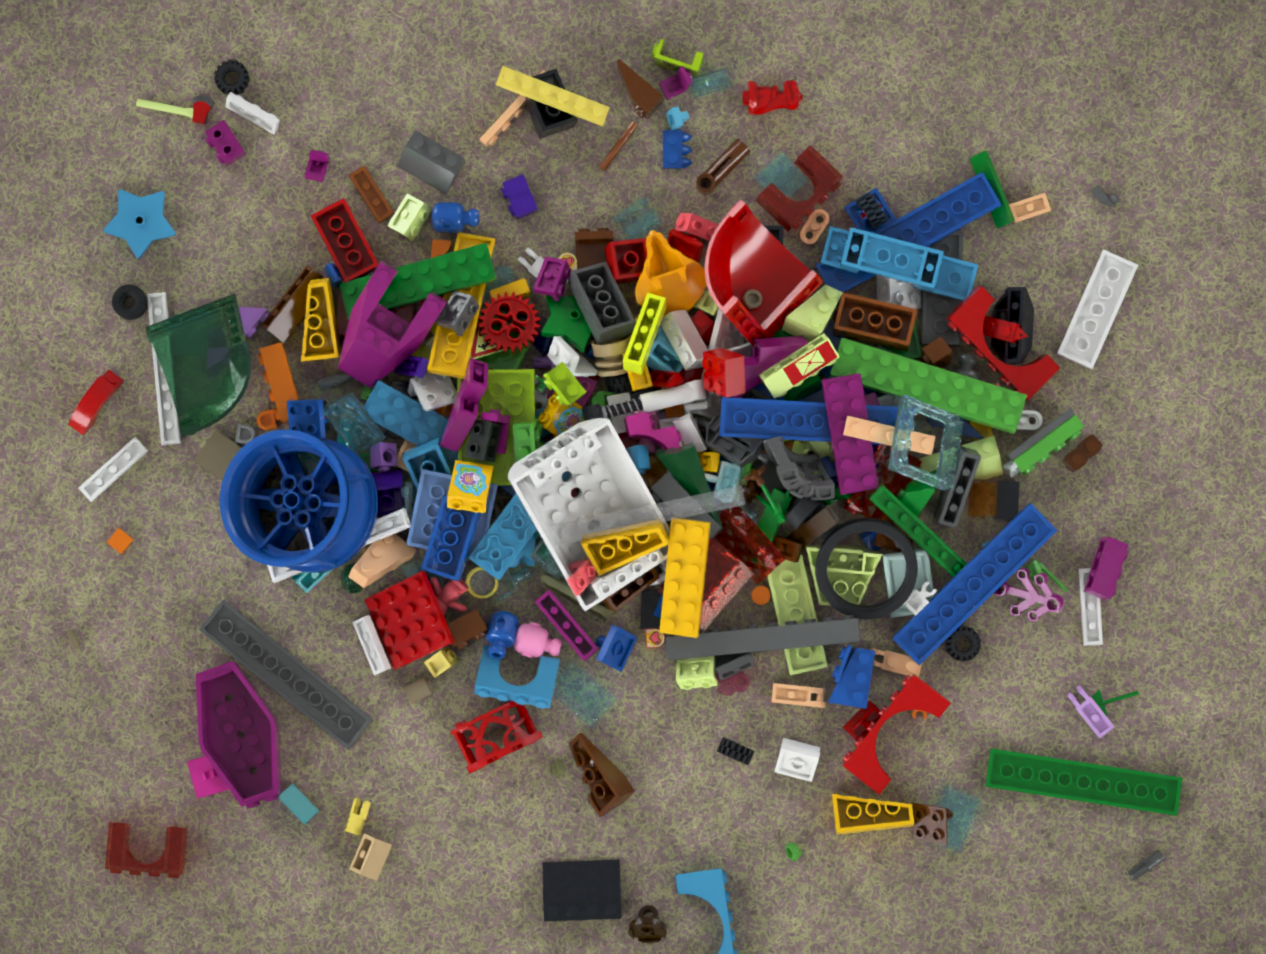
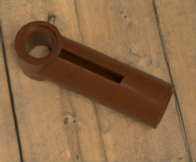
M736 139L697 178L696 188L699 193L703 195L712 193L725 177L751 152L740 139ZM728 159H730V161L713 177V175L724 165V163ZM703 180H708L711 186L705 189L701 187L700 183Z

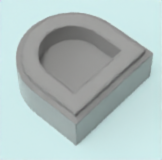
M238 424L235 443L246 445L256 438V432L251 426Z

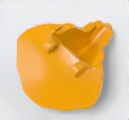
M652 230L646 238L648 255L644 263L643 272L636 285L635 299L638 305L643 306L647 293L666 298L664 315L678 310L689 311L701 298L707 286L705 269L696 261L671 248L666 238L660 232Z

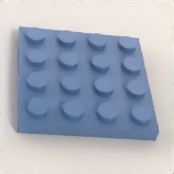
M425 469L421 470L411 520L412 527L409 529L406 545L423 549L428 548L443 496L448 495L452 475ZM490 484L486 512L481 513L469 555L489 530L498 484Z

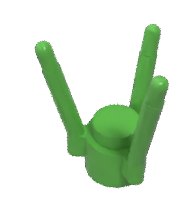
M1037 559L1024 567L1029 570V578L1033 585L1032 576L1035 578L1039 573L1045 572L1060 588L1068 592V589Z

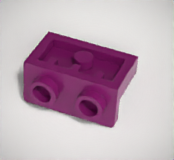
M545 256L533 287L534 292L552 296L554 301L559 302L561 296L565 293V285L571 273L567 260Z

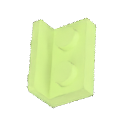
M407 194L387 226L413 241L419 234L425 220L428 219L432 209L424 202Z
M715 657L678 659L676 681L680 689L690 690L692 688L717 686Z

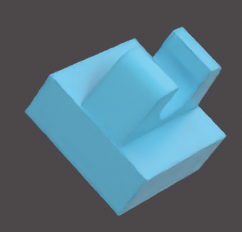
M679 107L671 108L666 112L670 130L679 129L683 126V122L690 119L688 111L680 112Z

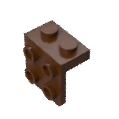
M583 228L579 229V232H575L577 269L606 262L604 247L609 242H613V231H609V228H598V231H590V229Z

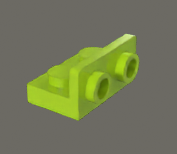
M563 361L550 372L543 375L545 377L543 382L549 390L554 389L558 395L555 397L562 406L566 404L569 407L587 393Z

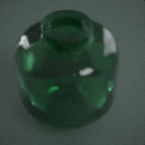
M355 564L346 565V568L340 572L341 586L350 594L359 593L363 588L348 577Z

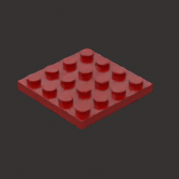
M425 571L419 572L364 599L394 670L455 642Z

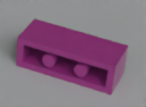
M1109 536L1100 539L1083 592L1103 600L1111 599L1115 595L1117 590L1116 583L1122 574L1121 567L1123 561L1128 556V544Z

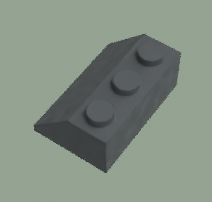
M415 130L406 144L397 166L447 194L464 166L465 158Z

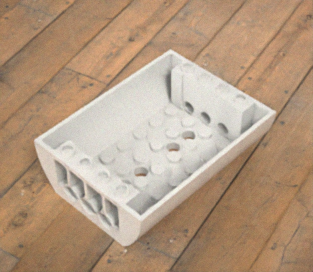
M596 418L579 422L514 463L508 473L511 485L566 581L572 575L568 567L572 562L589 559L581 545L582 536L585 534L655 520H661L668 534H670L667 522L609 419ZM569 471V480L563 481L562 474ZM578 487L579 495L572 497L571 490ZM597 520V527L591 530L589 528L590 521ZM668 545L603 575H597L580 595L575 596L582 609L587 611L666 560Z

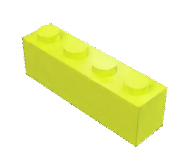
M647 293L623 358L624 370L640 375L643 374L666 310V298Z

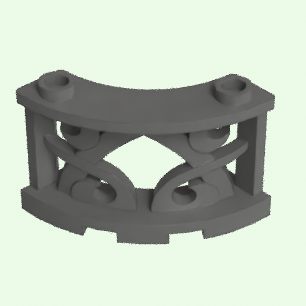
M782 436L763 441L768 457L777 465V474L783 487L789 490L790 494L801 499L808 497L813 501L835 498V484L830 479L820 460L819 454H796L786 448ZM817 470L819 474L813 475L812 473Z

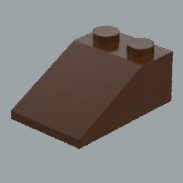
M618 59L617 70L635 109L634 112L642 119L643 117L649 119L663 103V95L623 61Z

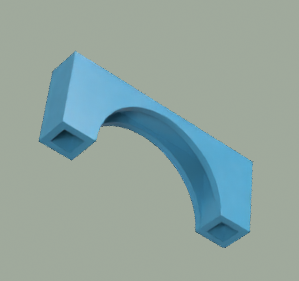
M722 868L675 874L678 894H690L701 897L708 901L719 913L723 923L724 934L717 954H738L737 949H733L732 942L736 941L735 932L730 930L729 922H733L732 911L727 910V903L730 902L729 891L724 889V883H727L726 871L722 872Z

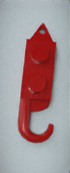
M985 316L983 324V334L985 336L1012 343L1028 337L1020 328V324Z

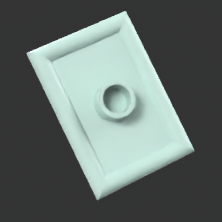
M916 549L918 574L913 591L918 589L921 592L923 584L930 582L931 584L927 587V591L932 592L934 589L929 555L923 549ZM902 552L882 555L888 599L898 591L905 577L906 561ZM903 604L890 615L891 618L914 614Z

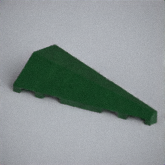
M693 442L676 449L672 447L656 453L658 459L675 480L721 526L722 530L723 526Z

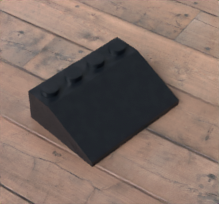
M620 859L542 862L544 921L622 919Z

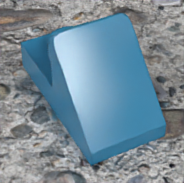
M533 536L509 568L516 567L521 561L526 566H534L535 538Z

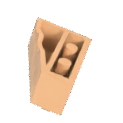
M396 534L383 538L370 545L353 566L348 577L365 588L382 578L386 573L395 570L404 562L411 560L416 549L406 545L407 542Z

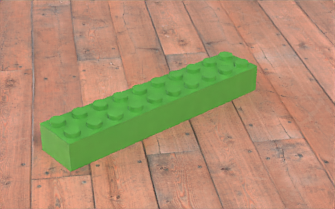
M845 338L841 339L837 351L840 357L833 364L830 374L831 378L861 373L863 388L1011 434L1016 432L1027 395Z

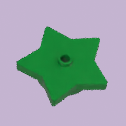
M546 295L545 300L550 317L542 329L541 336L553 338L554 336H560L565 342L571 343L580 352H584L593 334L574 295L570 297L561 296L559 302L554 301L552 296Z

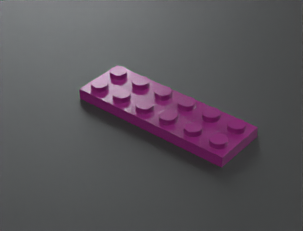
M861 373L822 379L839 494L843 495L878 488L872 442L843 435L847 416L868 420Z

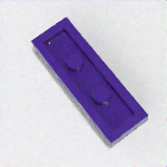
M410 356L395 368L394 374L423 378L427 373L429 360Z

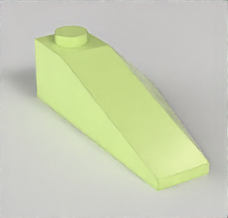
M994 436L961 445L976 450L981 456L974 479L986 480L1003 475L1000 454ZM958 447L919 458L923 475L938 470V478H947Z

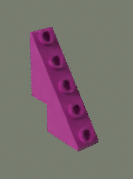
M803 336L754 339L753 357H744L745 393L762 381L759 374L808 344ZM744 394L735 395L732 397L741 398Z
M470 358L465 377L460 385L440 443L441 447L458 452L477 419L478 403L488 386L487 363Z

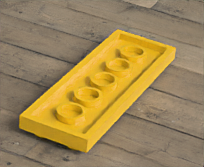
M677 517L671 518L660 633L693 638L699 637L711 522Z

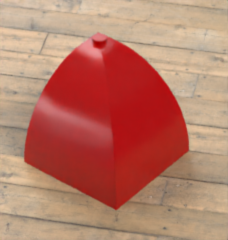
M742 200L732 206L710 240L705 258V278L709 293L719 309L752 347H754V339L772 338L784 325L786 317L803 304L823 283L817 273L809 270L762 225ZM751 289L757 290L762 295L761 305L754 310L747 309L742 303L743 295Z

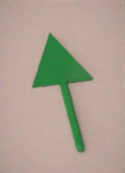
M1099 689L1091 697L1108 717L1105 704L1136 696L1139 692L1136 691L1103 701Z

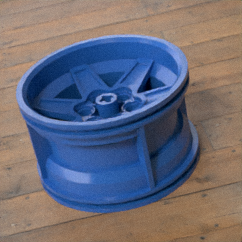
M275 430L252 439L238 451L230 462L220 490L222 521L227 534L236 547L246 556L259 563L275 567H287L302 572H325L347 563L366 544L377 517L378 496L376 485L368 466L362 458L352 449L339 442L317 438L301 431ZM313 453L321 459L316 468L306 475L298 454ZM279 464L282 472L281 488L263 489L268 475ZM336 477L339 482L340 496L327 492ZM294 480L295 484L291 489L290 484ZM312 482V488L309 490L308 485ZM281 496L284 498L282 504L279 502ZM318 499V500H319V506L316 508V507H315V502H316V500ZM260 508L277 512L276 526L269 535L262 525ZM290 514V520L287 522L286 516ZM307 515V516H308V521H307V523L305 524V523H304V517ZM324 518H336L328 533ZM299 530H301L310 548L302 551L286 550Z

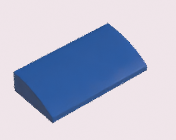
M444 495L421 570L461 581L481 513L448 508L447 496Z

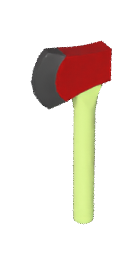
M199 95L193 98V108H183L137 99L136 106L184 115L191 118L194 123L205 124L214 102L205 95Z

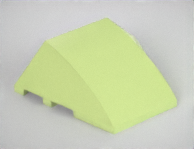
M822 544L806 546L819 605L831 606L821 593L816 580L815 564ZM836 545L830 554L827 564L828 579L836 593L846 601L859 605L883 553L864 547Z

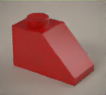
M700 309L691 320L703 342L709 347L715 323Z

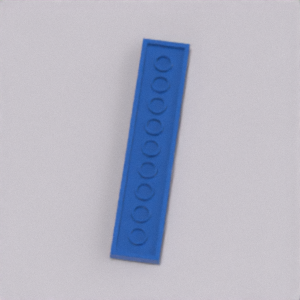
M981 172L874 233L928 247L1001 206V203L984 173ZM820 263L815 265L825 284L843 293L876 276V274L861 270L858 273H853Z
M722 397L719 436L763 439L782 436L783 440L831 442L825 402ZM866 405L868 421L912 431L914 407Z
M1029 503L933 596L929 603L916 616L914 615L892 639L920 665L1058 530Z

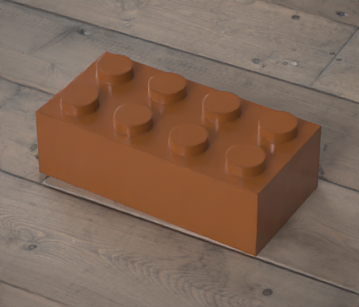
M842 292L833 335L908 352L918 309Z

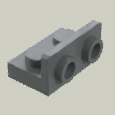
M454 291L435 322L438 326L452 329L458 336H462L480 306L472 295Z

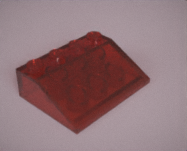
M714 538L708 543L699 629L705 631L754 574L742 561ZM664 582L657 589V591L662 596L664 592Z

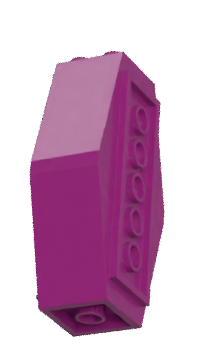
M231 661L197 673L198 737L201 751L241 807L247 806V809L259 806V801L265 800V802L279 799L278 795L282 793L279 723L276 716L237 662ZM227 694L232 695V700L229 702L225 700ZM240 730L244 731L245 736L243 738L238 737V732ZM252 767L257 768L256 774H251L250 769Z

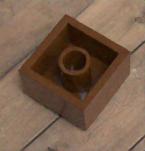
M477 609L448 624L455 641L451 645L453 648L460 650L470 645L469 641L473 639L479 641L486 637V631L488 630Z

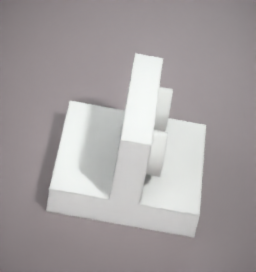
M783 738L774 772L812 782L820 757L821 747Z

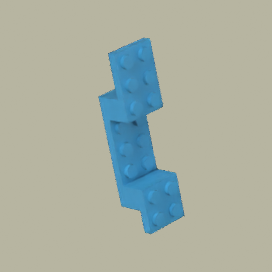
M832 226L829 227L820 264L853 273H858L861 270L914 284L913 288L961 301L972 292L978 264L943 256L944 251L852 227L847 231Z

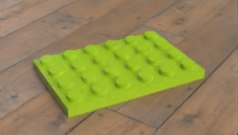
M535 369L488 370V386L478 403L477 419L481 420L482 412L490 413V409L500 410L501 415L511 416L506 453H497L495 463L465 457L470 431L458 450V461L493 465L492 483L498 484V486L511 485L508 473L513 464L516 463L513 423L533 422L535 419ZM457 378V392L462 383V378Z

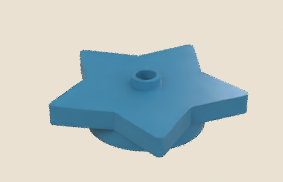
M120 189L118 191V213L104 228V233L126 240L138 259H141L154 241L176 236V232L163 216L165 192L160 191L145 197H138ZM142 217L143 222L141 224H137V219Z

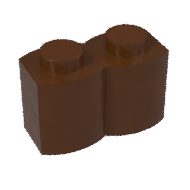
M1090 435L1081 441L1076 449L1066 455L1063 463L1071 472H1075L1082 468L1089 458L1096 455L1103 444L1094 435Z

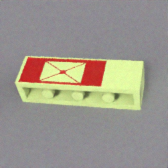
M823 333L759 374V376L775 399L784 396L792 387L801 385L806 378L817 375L820 369L825 366L834 364L840 356L829 338Z

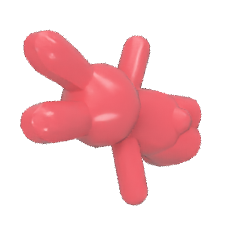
M436 577L431 578V584L437 595L436 598L443 615L447 613L448 607L461 613L467 611L466 606L455 602L469 588L462 579L461 581L450 579L442 588Z

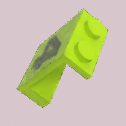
M660 39L659 44L655 43L652 51L655 65L678 72L680 67L684 66L685 70H689L692 77L698 78L704 53L696 51L693 63L689 65L663 56V39Z

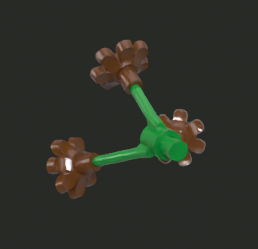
M766 465L759 467L757 470L752 469L750 471L751 474L744 477L747 481V487L744 485L740 487V491L743 492L740 498L747 503H752L753 499L759 500L771 510L779 524L784 523V510L790 495L789 490L786 489L782 502H774L762 478L764 471L767 469ZM761 492L765 493L770 504L761 497Z

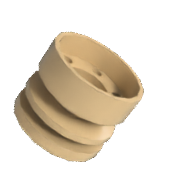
M630 336L597 345L596 340L591 342L593 355L601 357L595 361V365L598 367L596 369L598 376H618L627 373L623 369L622 354L626 353L631 339Z

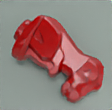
M795 80L785 81L783 84L784 92H780L777 85L772 87L757 86L755 81H748L747 90L742 92L743 106H747L748 114L762 115L781 108L795 110L803 98Z

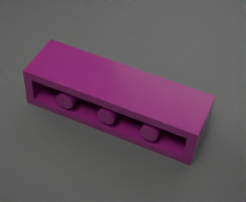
M550 590L535 601L536 605L584 662L599 650Z

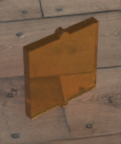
M986 481L972 483L969 491L968 516H979L980 518L996 516L998 483Z

